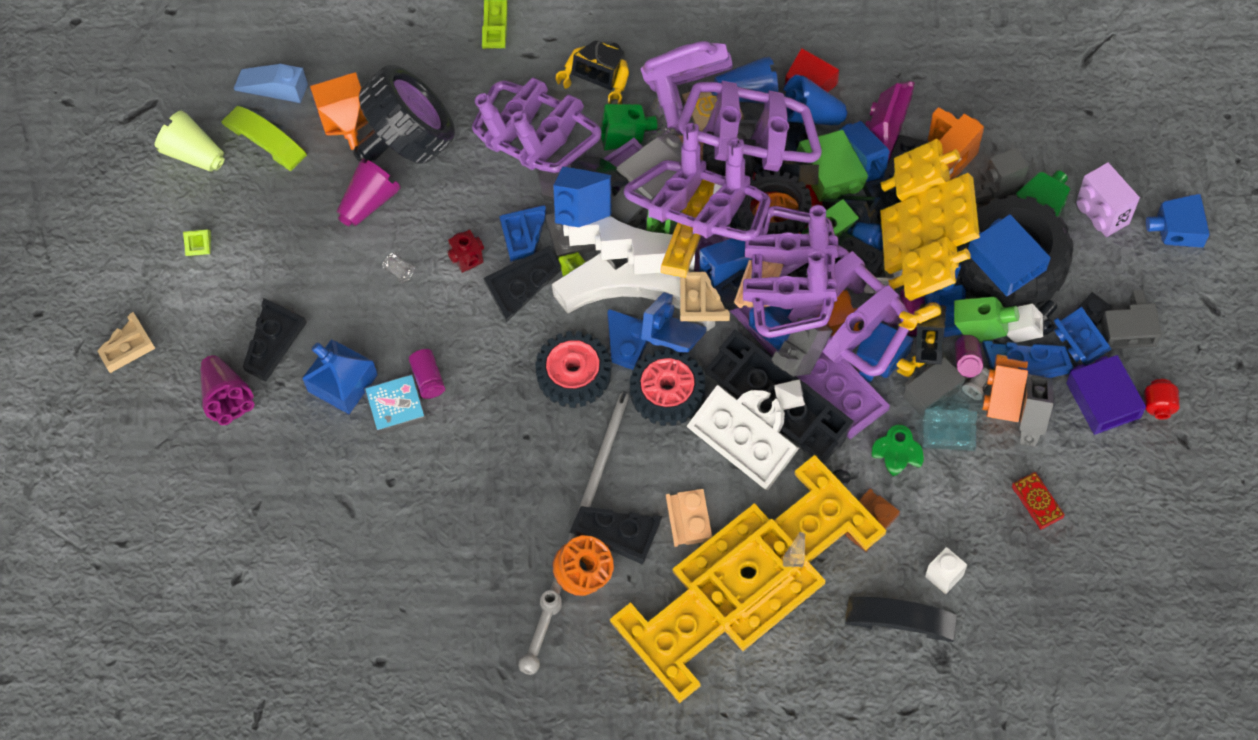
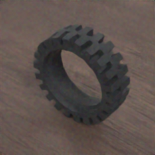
M770 171L764 172V177L759 173L755 175L754 180L750 178V185L764 193L777 191L794 198L799 206L798 211L809 213L812 208L809 189L806 188V184L803 181L799 182V178L795 175L790 179V173L785 172L783 176H780V171H774V175H771ZM749 195L745 196L737 210L738 220L741 227L746 229V231L751 229L755 218L750 211V204L755 198ZM791 219L783 222H770L767 235L787 232L799 234V232L802 233L809 223Z

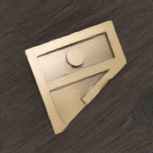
M687 272L686 278L680 277V321H730V313L723 306L717 290L712 287L711 280L706 272Z
M134 312L129 314L127 317L129 322L122 330L117 328L111 335V338L97 351L110 373L155 349Z

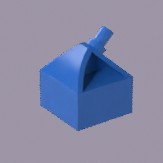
M333 339L329 341L325 348L317 342L311 350L318 355V358L302 378L306 389L316 397L350 414L365 394L364 388L369 387L378 376L374 362Z

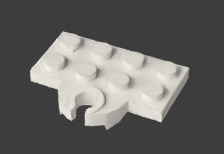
M717 385L687 427L765 490H769L799 450V447L779 433L784 424L785 413L779 399H775L772 402L771 410L768 413H763L760 409L761 402L768 399L771 393L750 390L743 393L737 400L721 386Z

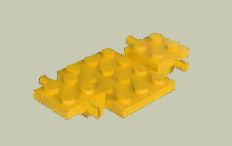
M938 139L895 157L894 176L881 182V187L885 192L896 187L897 197L901 200V202L881 210L885 270L892 274L903 269L901 276L888 280V285L893 290L904 285L905 297L909 301L956 283V268L959 267L960 262L971 258L967 248L957 252V247L980 237L973 177L966 173L950 180L947 164L959 160L960 154L957 149L943 154L942 144Z

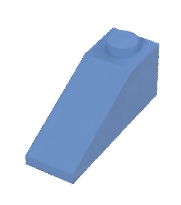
M275 64L241 69L234 90L301 103L308 83L303 68Z

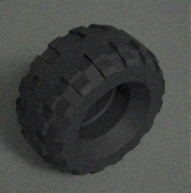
M1017 194L1006 195L1003 199L994 197L983 202L982 206L979 205L977 207L979 231L984 232L995 220L999 218L1004 219L1011 215L1051 258L1045 272L1007 297L970 258L960 262L961 269L958 276L963 280V286L971 295L976 294L979 298L996 297L1004 308L1045 303L1052 298L1057 290H1060L1072 263L1073 240L1068 233L1069 228L1061 217L1057 218L1055 216L1056 212L1047 204L1043 206L1037 203V199L1029 196L1023 199L1017 198ZM970 242L958 246L957 252L965 248L968 249Z

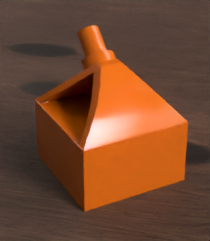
M356 72L310 86L325 134L344 135V138L348 139L351 150H354L355 146H359L357 130L368 124L359 104L358 98L361 86Z

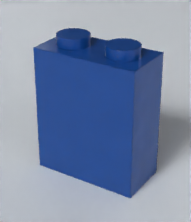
M1011 215L1004 219L999 218L995 220L984 232L979 231V238L969 243L970 257L1006 297L1045 272L1051 258Z

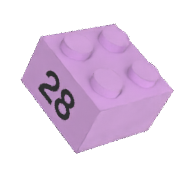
M1108 162L1084 176L1076 203L1079 210L1091 219L1094 227L1107 238L1130 224L1140 197Z

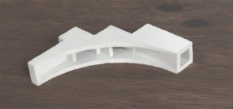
M611 216L580 228L563 225L564 236H569L570 246L595 244L596 250L601 251L602 260L628 258V265L633 264L634 274L661 272V264L673 235L634 228ZM695 254L693 256L689 270H694Z
M601 253L552 284L555 299L567 313L586 304L607 298L623 296L656 300L663 292L673 294L672 304L680 309L679 276L661 272L634 274L633 264L628 265V262L616 269V266L610 259L602 260ZM697 321L701 326L707 327L706 331L715 327V321Z

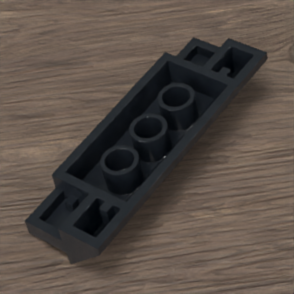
M736 329L719 347L720 352L704 369L705 374L737 399L743 393L750 390L771 393L768 399L761 402L760 409L763 413H768L772 408V402L777 399L774 385L799 380L798 377L790 375L775 365L771 356ZM800 380L805 405L784 410V424L780 433L809 456L813 457L815 455L825 464L838 447L841 448L854 421Z

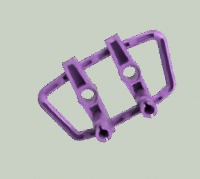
M708 41L683 45L645 62L641 68L643 79L649 84L652 91L657 92L660 107L663 108L667 121L668 129H673L674 135L681 134L678 128V121L683 110L677 85L733 68V62L726 44L710 43Z
M531 78L525 86L509 81H499L492 85L487 96L485 93H482L475 98V104L478 106L479 112L472 124L473 132L485 143L487 148L495 152L502 151L520 160L523 166L531 170L536 168L551 173L560 172L563 166L567 167L595 145L602 134L600 126L581 113L584 106L580 99L568 94L560 101L546 94L548 91L546 84L536 78ZM507 90L516 93V96L506 104L501 114L493 106L500 91ZM544 103L555 108L535 131L531 123L540 105ZM576 122L592 132L587 139L557 163L545 162L560 146L566 143ZM483 123H485L488 129L487 132L482 128ZM517 136L524 147L522 150L509 144Z
M723 80L721 83L699 82L693 85L678 121V128L683 134L682 127L684 124L689 123L700 93H718L717 101L711 111L703 132L698 131V141L714 146L716 160L727 161V142L731 138H737L739 122L741 120L739 97L764 102V110L750 138L756 140V146L744 144L743 154L762 158L763 169L778 172L783 160L812 163L817 161L822 153L809 107L792 98L784 97L783 93L769 90L768 93L750 90L737 87L736 83ZM786 107L801 113L811 146V153L785 151L787 131L789 129ZM707 131L714 132V135L708 134Z
M686 123L682 127L683 145L681 146V162L662 161L629 182L624 188V195L629 201L649 210V218L652 217L661 222L670 219L692 227L693 234L696 233L705 236V238L717 234L741 241L755 239L760 234L771 202L770 197L758 188L751 186L750 177L745 176L744 141L742 139L739 140V145L738 138H731L727 142L728 160L726 161V177L706 170V162H700L699 126L697 124L694 125V123ZM666 170L677 171L665 182V185L653 200L634 192ZM702 179L722 186L715 194L710 196L709 201L696 218L679 212L687 207V203L696 192ZM746 195L760 201L750 230L743 231L727 227Z
M816 205L810 209L809 213L779 206L769 207L760 234L753 240L745 241V257L752 259L751 279H744L743 300L753 303L755 327L759 334L764 337L772 338L822 327L828 323L834 302L837 301L835 258H838V237L835 236L831 221L826 217V209L823 206ZM774 216L809 223V234L787 232L767 235L770 219ZM762 262L779 263L786 266L809 263L807 278L791 276L762 278ZM823 304L819 317L774 327L766 326L764 305L792 309L794 307Z
M838 245V257L841 260L835 264L837 297L846 287L851 289L853 293L860 294L864 291L866 283L877 293L854 313L847 316L845 322L835 335H830L822 352L835 364L844 358L864 374L878 376L885 372L909 330L899 326L887 349L875 366L868 364L853 353L852 350L863 340L870 337L872 331L881 321L887 323L890 327L897 326L900 320L902 322L904 320L899 318V314L902 311H908L900 301V296L889 285L884 286L864 267L865 263L853 251L849 253L845 248ZM804 264L783 265L780 277L790 274ZM823 304L794 307L788 318L792 322H797L798 318H815L821 313ZM864 321V327L860 331L853 330L855 323Z

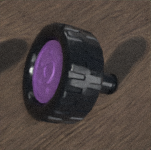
M397 65L385 66L361 88L358 98L359 104L373 130L359 142V146L354 147L353 153L359 162L362 158H365L366 162L368 160L372 162L390 147L396 153L412 162L427 163L444 150L454 139L455 127L447 109L436 94L422 80L408 70Z

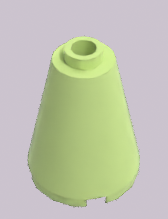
M177 111L169 118L172 120V123L169 126L164 124L157 136L155 147L158 149L156 150L164 155L210 172L214 169H220L225 160L223 158L224 152L187 113Z

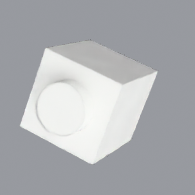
M1033 304L1017 307L1020 315L1019 321L1008 323L1007 336L1014 343L1043 337V314Z
M946 547L929 564L925 577L943 593L947 594L964 576L967 564Z

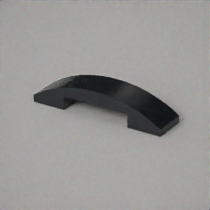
M849 597L845 624L871 629L875 625L927 634L926 638L954 642L957 615L933 606L905 600L881 597Z

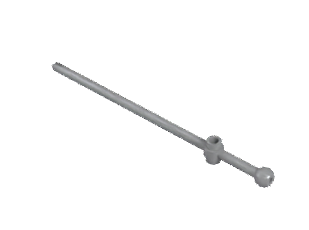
M623 392L617 400L580 507H591L629 399V395L626 394L624 402L621 403ZM570 533L567 543L578 536ZM555 577L550 590L545 591L540 598L542 614L528 653L523 655L518 663L520 671L525 674L532 675L538 671L540 667L538 654L551 617L562 608L560 597L562 587L557 583Z

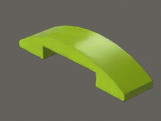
M484 0L482 49L506 48L508 0Z
M237 106L221 121L224 126L237 135L243 134L272 154L273 160L289 171H292L307 156L280 129L246 108Z

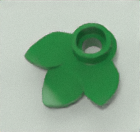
M904 425L891 427L887 435L877 439L872 447V458H884L886 468L892 476H896L903 471L907 463L919 468L923 464L924 455L922 447L913 440L912 432ZM895 434H903L904 441L898 442L895 439Z

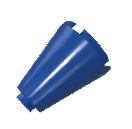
M771 57L760 58L714 77V82L721 83L723 80L736 83L737 87L765 93H768L769 90L778 92L776 71H771L770 65L774 64ZM711 92L712 96L717 97L718 93ZM739 97V102L764 104V102Z
M794 75L784 86L783 90L787 91L785 97L792 98L809 107L814 124L838 126L845 121L847 117L846 105L807 77ZM786 107L787 122L804 123L801 113Z

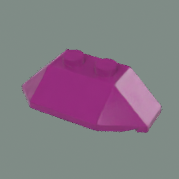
M913 81L896 83L882 92L878 103L873 102L870 111V116H873L872 120L866 121L865 124L890 151L888 163L913 96L915 85Z

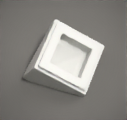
M800 379L774 385L776 397L781 402L783 410L805 405Z

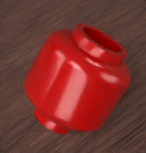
M1167 379L1152 381L1144 390L1146 412L1154 415L1156 419L1164 420L1170 418L1180 408L1178 387Z

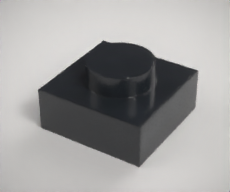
M1091 292L1076 310L1082 307L1097 327L1101 323L1105 311L1112 309V306Z

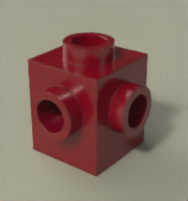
M470 229L465 232H459L448 239L450 249L447 250V254L453 264L456 263L462 273L484 263L482 250H484L483 243L479 236L474 237Z

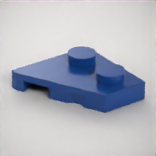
M545 205L499 216L510 261L523 259L536 253L546 215Z
M609 309L608 324L612 363L633 370L634 366L637 367V362L641 359L648 341L641 339L643 321Z

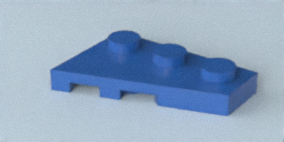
M983 341L982 344L990 369L993 370L997 354L1005 355L1007 359L1028 361L1027 369L1020 367L1018 369L1028 370V374L1052 378L1070 374L1073 369L1065 346L1039 344L1018 346L1017 343L1010 342L1003 345L993 344V341Z

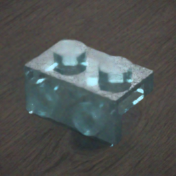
M932 407L925 409L923 416V448L975 451L978 412L967 408L945 410L942 407Z

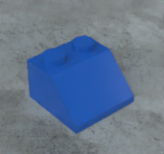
M563 166L553 185L555 223L580 228L610 217L612 213L611 175Z

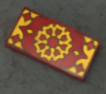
M1036 472L1013 483V490L1040 530L1064 518V513Z

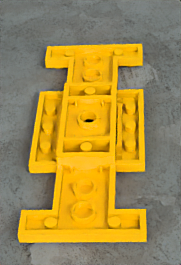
M815 455L795 470V476L810 492L775 520L769 519L754 503L673 568V573L688 590L647 622L630 602L610 619L611 624L679 704L701 686L700 682L685 666L694 656L724 632L729 635L742 651L747 649L825 584V579L809 562L847 531L865 550L886 534L885 528ZM745 567H752L755 569L756 575L751 579H746L741 575V571Z

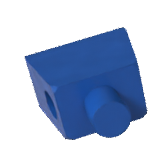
M1201 194L1161 203L1157 216L1146 218L1147 232L1160 231L1162 242L1165 245L1204 247L1210 234Z
M880 322L872 331L870 337L860 343L857 355L871 366L877 365L897 330ZM906 335L889 366L880 376L888 378L897 368L899 360L905 359L912 349L913 338ZM859 371V374L867 382L873 380L874 376H869Z

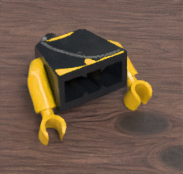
M593 41L587 46L576 48L564 65L565 70L559 71L556 74L557 84L559 85L565 79L563 86L565 89L569 88L572 82L570 79L571 74L609 90L614 88L615 90L608 95V104H611L613 99L618 100L617 104H622L621 91H624L629 76L628 64L624 60L625 53L614 42L608 45L600 41Z
M930 302L928 304H921L920 309L915 311L914 315L902 311L899 314V318L904 320L898 326L914 330L917 325L916 355L912 357L911 362L904 358L900 359L897 363V367H899L897 372L905 377H910L916 367L920 368L926 363L942 365L946 306L940 305L937 302Z

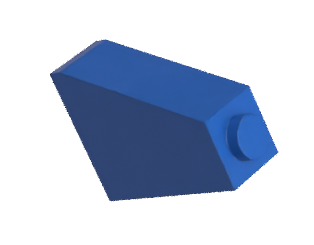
M862 121L846 124L839 129V131L843 130L867 172L866 182L883 178L890 151Z
M731 238L700 250L699 272L707 273L714 289L738 271L745 270L748 261L752 260L745 257V241Z

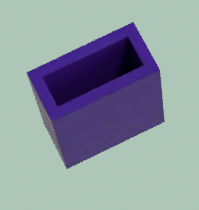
M1118 355L1110 358L1107 356L1099 358L1088 366L1079 365L1073 368L1069 374L1066 384L1094 435L1142 417L1146 405Z

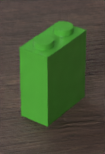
M840 130L818 136L822 149L821 157L815 162H803V164L819 165L818 185H811L819 202L824 199H837L841 195L855 194L861 191L868 174L844 131ZM809 139L800 141L796 152L811 153Z

